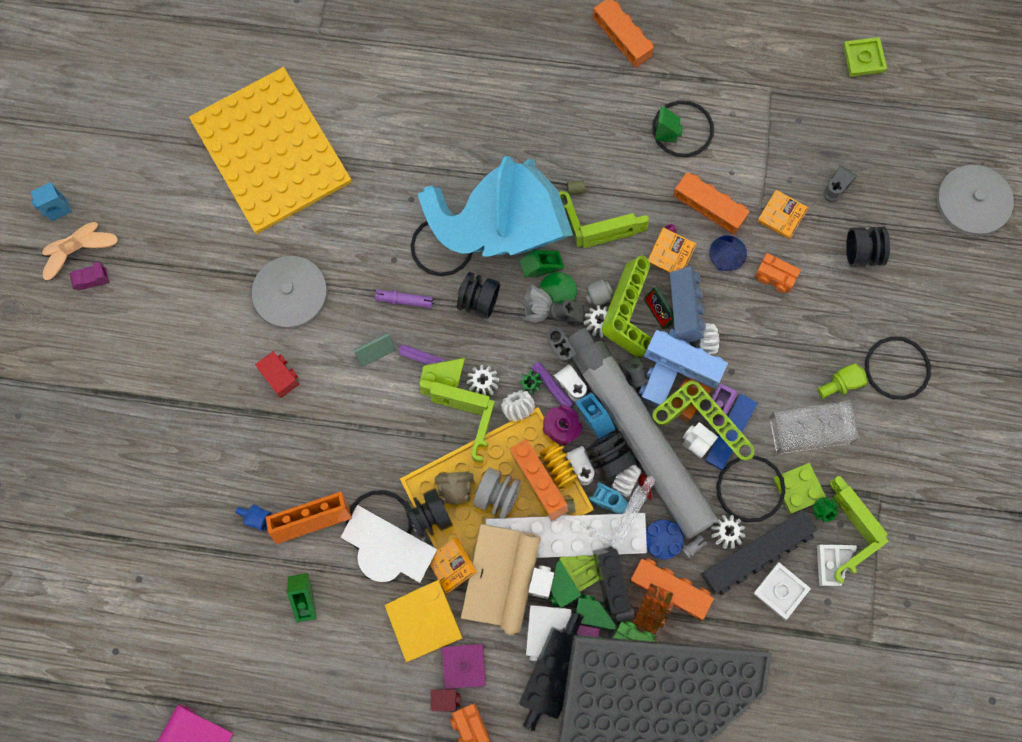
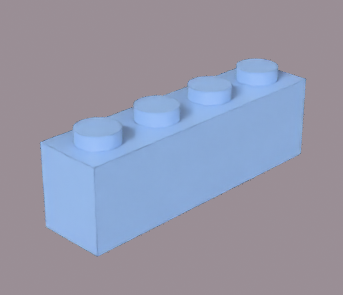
M671 328L669 335L679 340L675 335V330ZM656 362L655 367H650L647 373V378H649L647 385H643L640 389L641 400L655 408L660 406L666 400L678 372Z
M656 330L644 357L712 389H716L728 364L718 356H712L701 348L692 347L686 341L677 340L668 333Z

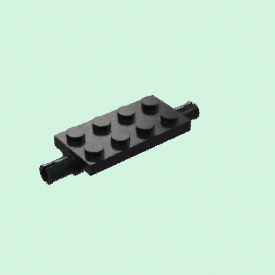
M572 611L568 623L563 629L552 627L519 701L521 706L530 709L523 723V727L528 730L531 728V731H535L540 716L543 714L555 719L559 718L564 704L573 637L578 635L577 631L584 618L579 613L576 614V612Z

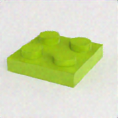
M880 37L844 42L843 49L850 77L886 72L887 65Z
M810 463L781 474L784 478L786 492L783 502L789 515L814 505L819 498H826ZM776 476L773 478V481L781 495L780 479Z

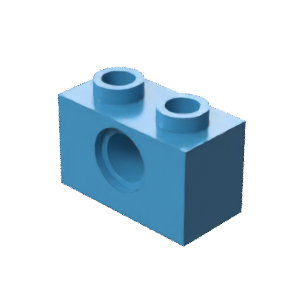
M51 182L30 192L33 197L31 202L36 210L39 209L44 217L47 216L51 221L72 212L66 197Z
M592 392L575 402L583 419L598 439L615 430L609 414Z

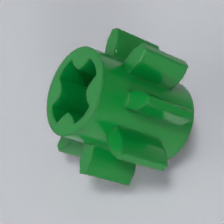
M529 370V375L522 374L523 380L519 384L524 386L523 392L529 389V393L534 395V390L541 391L540 384L544 383V381L539 380L540 373H536L533 376V371ZM531 379L535 380V384L528 385Z
M828 497L819 498L812 508L815 511L813 514L817 520L822 519L823 522H830L836 518L837 512H839L836 508L838 505L833 499L829 500Z

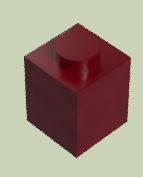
M457 689L431 690V711H457V706H461V694H457Z

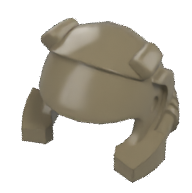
M467 471L441 473L435 476V484H438V493L441 496L442 504L459 505L463 502L468 503L471 500L469 494H471L470 482L474 481L473 474Z

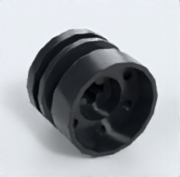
M851 227L849 229L846 239V255L850 267L866 266L867 262L870 266H885L887 264L890 254V238L886 227H870L868 231L865 227Z
M468 272L458 292L457 309L462 311L466 306V312L470 313L473 307L476 306V316L489 319L498 298L500 282L487 278L484 284L481 285L482 276L477 275L475 278L474 273Z
M620 431L597 439L584 450L586 456L595 453V455L589 458L590 463L599 460L600 464L594 468V471L600 481L617 475L636 462L630 450L620 451L626 444L625 440L615 442L622 437Z
M435 488L423 493L425 500L423 504L420 503L417 497H414L413 499L417 506L415 508L412 507L409 500L404 502L407 518L414 532L418 534L422 541L427 539L423 530L428 529L430 535L433 536L432 526L435 524L440 531L453 526Z

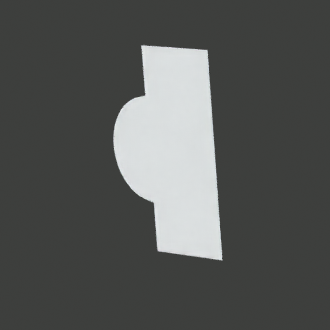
M357 505L351 516L352 519L349 520L341 538L359 548L358 564L362 572L368 578L378 582L393 580L402 572L420 583L437 549Z

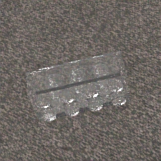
M852 401L775 411L769 416L777 454L852 444L860 439Z

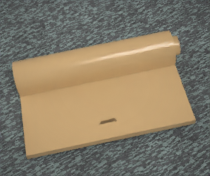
M480 524L472 562L477 573L471 576L468 581L461 613L462 619L500 625L504 633L508 635H516V633L521 631L541 539L539 535Z

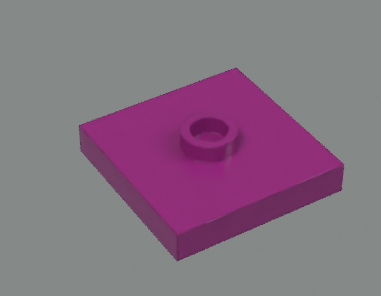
M483 644L442 647L445 689L486 686Z

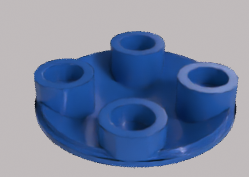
M665 519L651 523L646 529L647 550L658 559H670L679 554L683 546V534L677 523Z

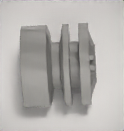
M489 467L478 487L473 506L485 511L490 504H493L492 514L496 515L499 508H502L500 518L505 519L517 500L521 480L516 478L512 486H510L512 477L508 475L504 482H500L501 472Z

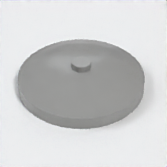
M965 165L951 171L941 182L936 196L937 207L944 221L954 230L969 236H985L994 233L1008 221L1014 206L1012 190L1006 180L996 171L981 165Z
M284 256L267 263L255 277L252 286V301L259 315L267 323L282 329H295L312 322L323 310L328 294L327 283L320 269L311 261L298 256Z

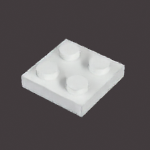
M778 562L753 594L781 618L787 620L811 588Z

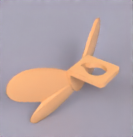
M91 222L80 227L66 239L50 243L42 251L43 255H51L43 269V278L50 280L55 277L63 266L67 255L82 247H111L117 243V237L111 233L94 232L98 227V223Z

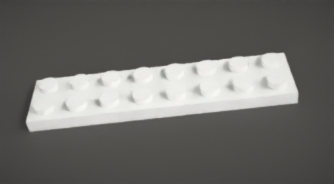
M645 513L560 516L553 521L548 516L486 519V525L539 535L541 539L537 558L593 555L592 551L609 546L617 549L618 554L647 553Z

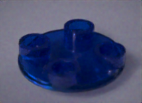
M725 235L714 240L711 244L709 255L718 270L732 271L744 264L747 250L740 239Z

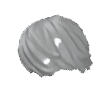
M531 284L527 292H525V300L522 302L525 309L524 314L526 315L523 320L538 323L544 321L549 316L552 299L542 288L539 289Z

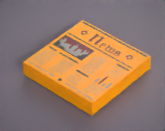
M776 190L757 222L790 239L809 207Z
M662 228L648 260L650 264L668 273L685 268L696 243Z
M457 537L437 550L430 562V566L446 594L477 573Z

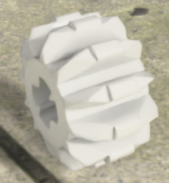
M598 305L596 311L590 308V314H585L587 320L584 321V325L588 326L586 328L587 332L593 331V337L599 333V337L603 338V322L598 324L597 321L599 319L604 321L607 307L605 306L603 310H600Z
M705 323L704 338L696 340L695 346L713 355L718 352L719 348L718 329L714 324Z
M480 365L479 371L474 367V374L468 373L470 378L467 381V385L470 386L469 391L482 393V395H486V392H488L490 395H493L492 389H498V385L495 384L499 382V378L495 377L497 372H491L490 366L484 370L483 365ZM482 378H485L484 385L481 384Z
M520 390L519 392H513V394L507 395V398L502 400V411L509 421L523 420V418L529 417V414L534 412L535 402L528 391L523 392Z
M633 464L626 470L618 473L612 484V489L628 497L636 485L641 469Z
M725 515L721 516V520L718 519L715 523L717 526L711 527V530L717 532L712 534L711 537H718L715 544L718 545L723 542V549H726L728 544L731 549L735 548V543L737 545L742 543L739 538L745 537V534L740 532L745 529V526H738L741 522L740 519L733 522V515H730L728 519ZM730 528L732 530L730 532L731 535L726 536L725 532Z

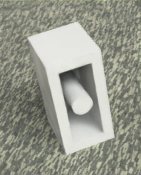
M540 565L538 569L534 568L529 595L544 599L549 598L554 572H550L551 568Z

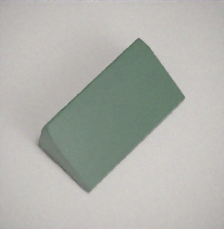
M388 333L353 351L361 366L364 367L395 351V347Z

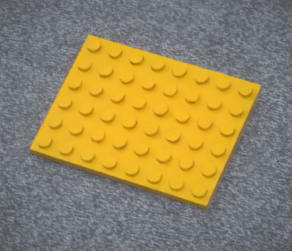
M284 67L189 116L255 234L268 229L352 183L350 176Z
M539 407L535 408L534 412L529 414V417H525L523 420L519 419L516 422L512 420L487 433L484 441L488 443V447L480 446L476 452L477 456H482L483 462L478 463L472 459V449L475 442L473 440L400 478L415 508L417 506L414 502V497H417L420 503L423 504L425 503L423 493L433 488L438 493V484H435V476L438 474L467 471L473 474L474 481L470 482L471 494H469L471 500L468 503L463 502L459 505L448 503L444 505L453 526L440 531L435 524L432 526L433 536L430 535L428 529H425L434 548L439 550L450 540L457 537L471 563L473 562L480 524H486V519L500 518L502 508H499L497 514L493 515V504H490L485 511L473 506L478 487L489 467L501 472L500 482H504L508 475L512 477L510 486H512L516 478L521 480L517 500L506 518L548 516L510 452V448L527 439L550 476V472L553 469L548 470L546 468L549 463L543 462V458L546 455L541 456L539 453L548 446L554 444L559 446V444L543 433L544 417ZM577 477L573 482L558 488L564 500L574 498L575 504L574 513H567L562 516L586 515L594 511Z

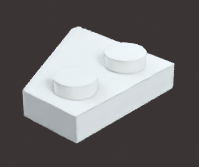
M817 545L819 586H842V584L835 580L834 572L852 557L853 552L857 549V545ZM847 568L840 573L842 579H845Z

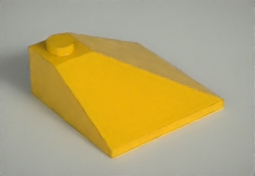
M439 580L385 605L406 662L463 639Z

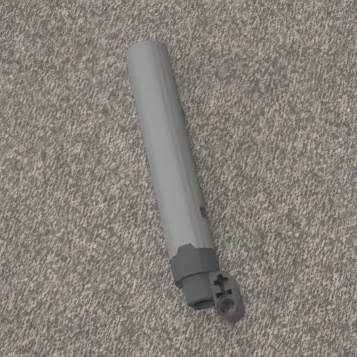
M551 328L547 332V340L563 362H574L595 397L602 403L603 408L609 414L616 430L621 432L622 439L625 440L627 447L641 469L650 479V483L686 539H690L714 525L718 521L716 513L653 419L634 387L629 385L630 382L604 341L594 342L586 328L580 329L569 338L566 337L560 328ZM554 334H561L559 341H552ZM564 345L566 350L569 352L568 357L564 355L561 346Z

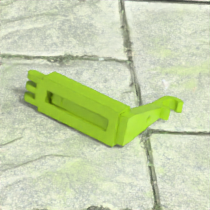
M565 191L559 192L560 198H565L567 204L563 205L567 213L577 247L582 246L584 249L630 237L648 230L649 217L647 215L635 217L634 213L581 226L570 195Z
M421 380L419 383L420 392L423 395L430 396L432 403L482 416L472 449V459L478 463L483 462L482 456H477L476 452L480 446L488 447V443L484 439L493 415L495 401L490 400V396L437 382Z
M837 476L829 482L830 487L836 493L832 498L868 543L866 547L835 570L834 578L838 583L842 584L844 579L841 578L840 573L844 569H849L850 573L853 574L857 573L855 566L888 543L889 540L886 538L887 532L852 488L847 485L842 477Z

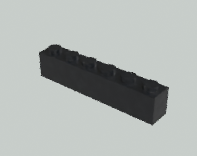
M805 510L702 572L701 576L713 595L718 592L722 595L730 590L729 585L736 582L738 585L748 579L746 577L748 573L753 572L756 574L764 569V563L769 561L772 564L781 558L779 554L785 550L787 553H790L798 548L796 544L801 540L806 543L814 538L813 533L817 529Z

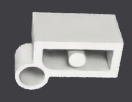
M699 422L696 426L691 425L682 437L685 440L682 445L701 459L718 436Z

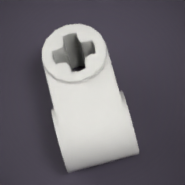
M569 364L553 375L554 380L572 401L577 402L586 396L587 389L585 383ZM574 390H581V394H579L578 392L574 393Z
M581 446L567 452L566 459L571 460L569 464L575 468L573 472L578 474L577 479L579 483L587 486L593 481L594 469L589 462L588 455L586 456L584 453V447ZM582 472H585V474L589 473L587 479L585 476H582Z

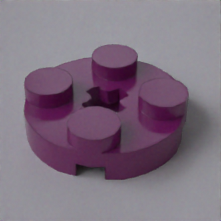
M568 406L553 407L546 413L543 419V433L556 443L568 445L580 435L582 423L579 422V416L572 408ZM563 421L566 428H561L559 423Z

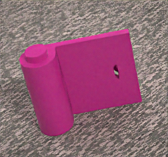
M178 704L157 742H229L233 732L197 715L194 710Z

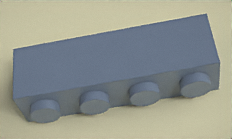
M692 266L670 272L675 335L678 339L684 340L687 343L703 339L706 325L702 319L704 308L701 303L703 295L699 287L701 277L698 272L694 271Z

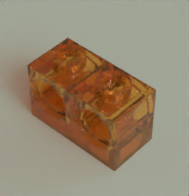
M650 583L637 610L633 624L656 634L658 628H663L667 617L665 614H670L674 602H671L673 593Z

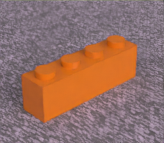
M604 0L593 8V19L635 68L652 57L653 43L651 40L646 39L642 30L634 25L631 17L622 11L617 1Z
M689 172L684 175L673 193L675 198L733 235L737 233L750 212L743 204L734 202L730 196L720 193L713 185L704 183L697 175L690 174Z
M525 439L510 448L514 461L550 520L553 521L567 513V503L528 440Z
M341 491L267 516L266 523L269 535L276 544L350 520L352 517L348 502Z
M649 558L639 561L629 582L700 621L704 620L714 600L710 596L711 592L702 587L699 589L693 587V583L686 578L678 579L674 576L675 573L667 568L662 570L656 567L657 563Z

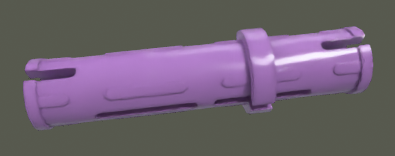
M376 290L375 301L389 302L392 305L404 304L432 308V296L399 293L398 290L393 292Z

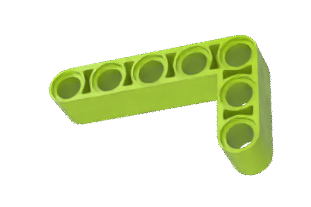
M641 255L625 265L602 324V332L607 338L633 356H638V358L645 355L652 340L650 336L629 322L650 268L649 260Z
M696 381L687 382L653 412L655 422L661 426H667L691 405H694L741 460L749 461L755 455L753 445ZM691 386L698 387V393L694 396L688 394V389ZM682 399V407L674 408V400ZM704 401L711 402V408L707 411L701 409V404ZM662 411L668 414L665 421L658 420V414ZM722 416L725 421L723 425L716 426L714 418ZM728 432H737V439L735 441L727 440ZM743 446L751 448V454L747 457L740 455V449Z

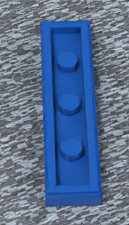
M742 394L738 396L728 415V418L741 432H743L758 403ZM730 431L727 434V440L735 441L738 437L735 431ZM719 434L705 462L723 470L732 453V449Z

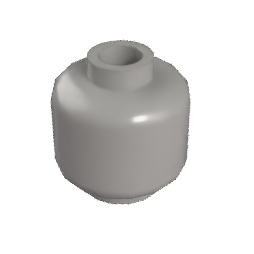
M600 279L588 285V293L585 294L589 304L594 303L597 307L612 301L614 291L609 281L605 282Z

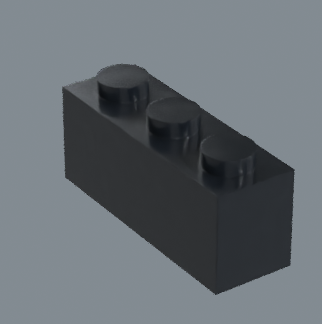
M609 546L592 551L606 610L611 614L630 610V602L617 549Z

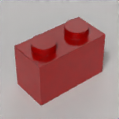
M272 351L257 362L255 366L277 395L282 398L299 385L296 381L298 376L292 368L290 370L286 368L285 364H287V361L281 354L277 356Z

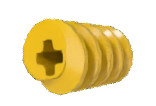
M554 444L543 449L539 454L541 456L546 455L543 458V462H549L546 466L548 470L553 469L550 472V476H557L553 482L554 484H559L557 486L558 489L573 482L578 474L571 475L575 468L567 467L571 460H564L568 454L560 453L564 446Z

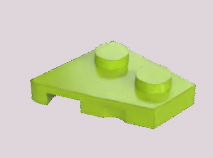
M461 357L455 360L426 364L423 366L420 381L437 382L458 388L466 358Z
M593 555L559 557L579 592L599 581Z

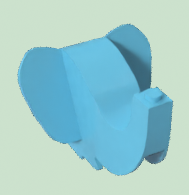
M504 156L500 166L491 171L472 191L465 208L458 215L452 213L447 207L441 188H434L431 185L423 188V192L417 194L427 222L437 239L444 246L458 253L483 251V256L507 253L517 255L573 235L558 190L541 171L535 168V161L533 159H528L522 164L514 163L510 156Z

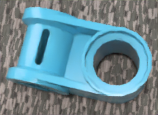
M600 482L597 483V489L593 496L589 497L591 503L615 514H623L628 508L627 500L618 491Z

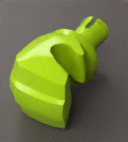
M852 363L838 370L832 375V382L818 387L817 391L820 397L824 399L835 392L844 395L847 393V390L864 388L868 384L866 372L856 363Z

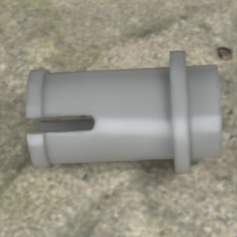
M698 535L688 545L682 546L681 553L685 558L693 559L695 557L694 554L707 545L706 541H702L704 540L702 536Z

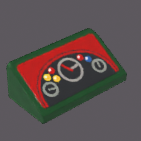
M657 286L654 287L644 297V301L660 327L665 329L674 324L673 310Z

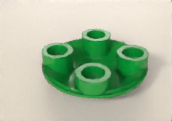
M551 273L540 284V289L542 288L549 294L552 303H562L567 299L574 301L576 298V283L572 277L565 273Z

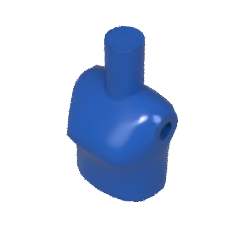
M252 505L249 510L242 507L236 509V514L244 517V525L263 532L268 529L266 517L273 515L272 512L264 510L257 505Z

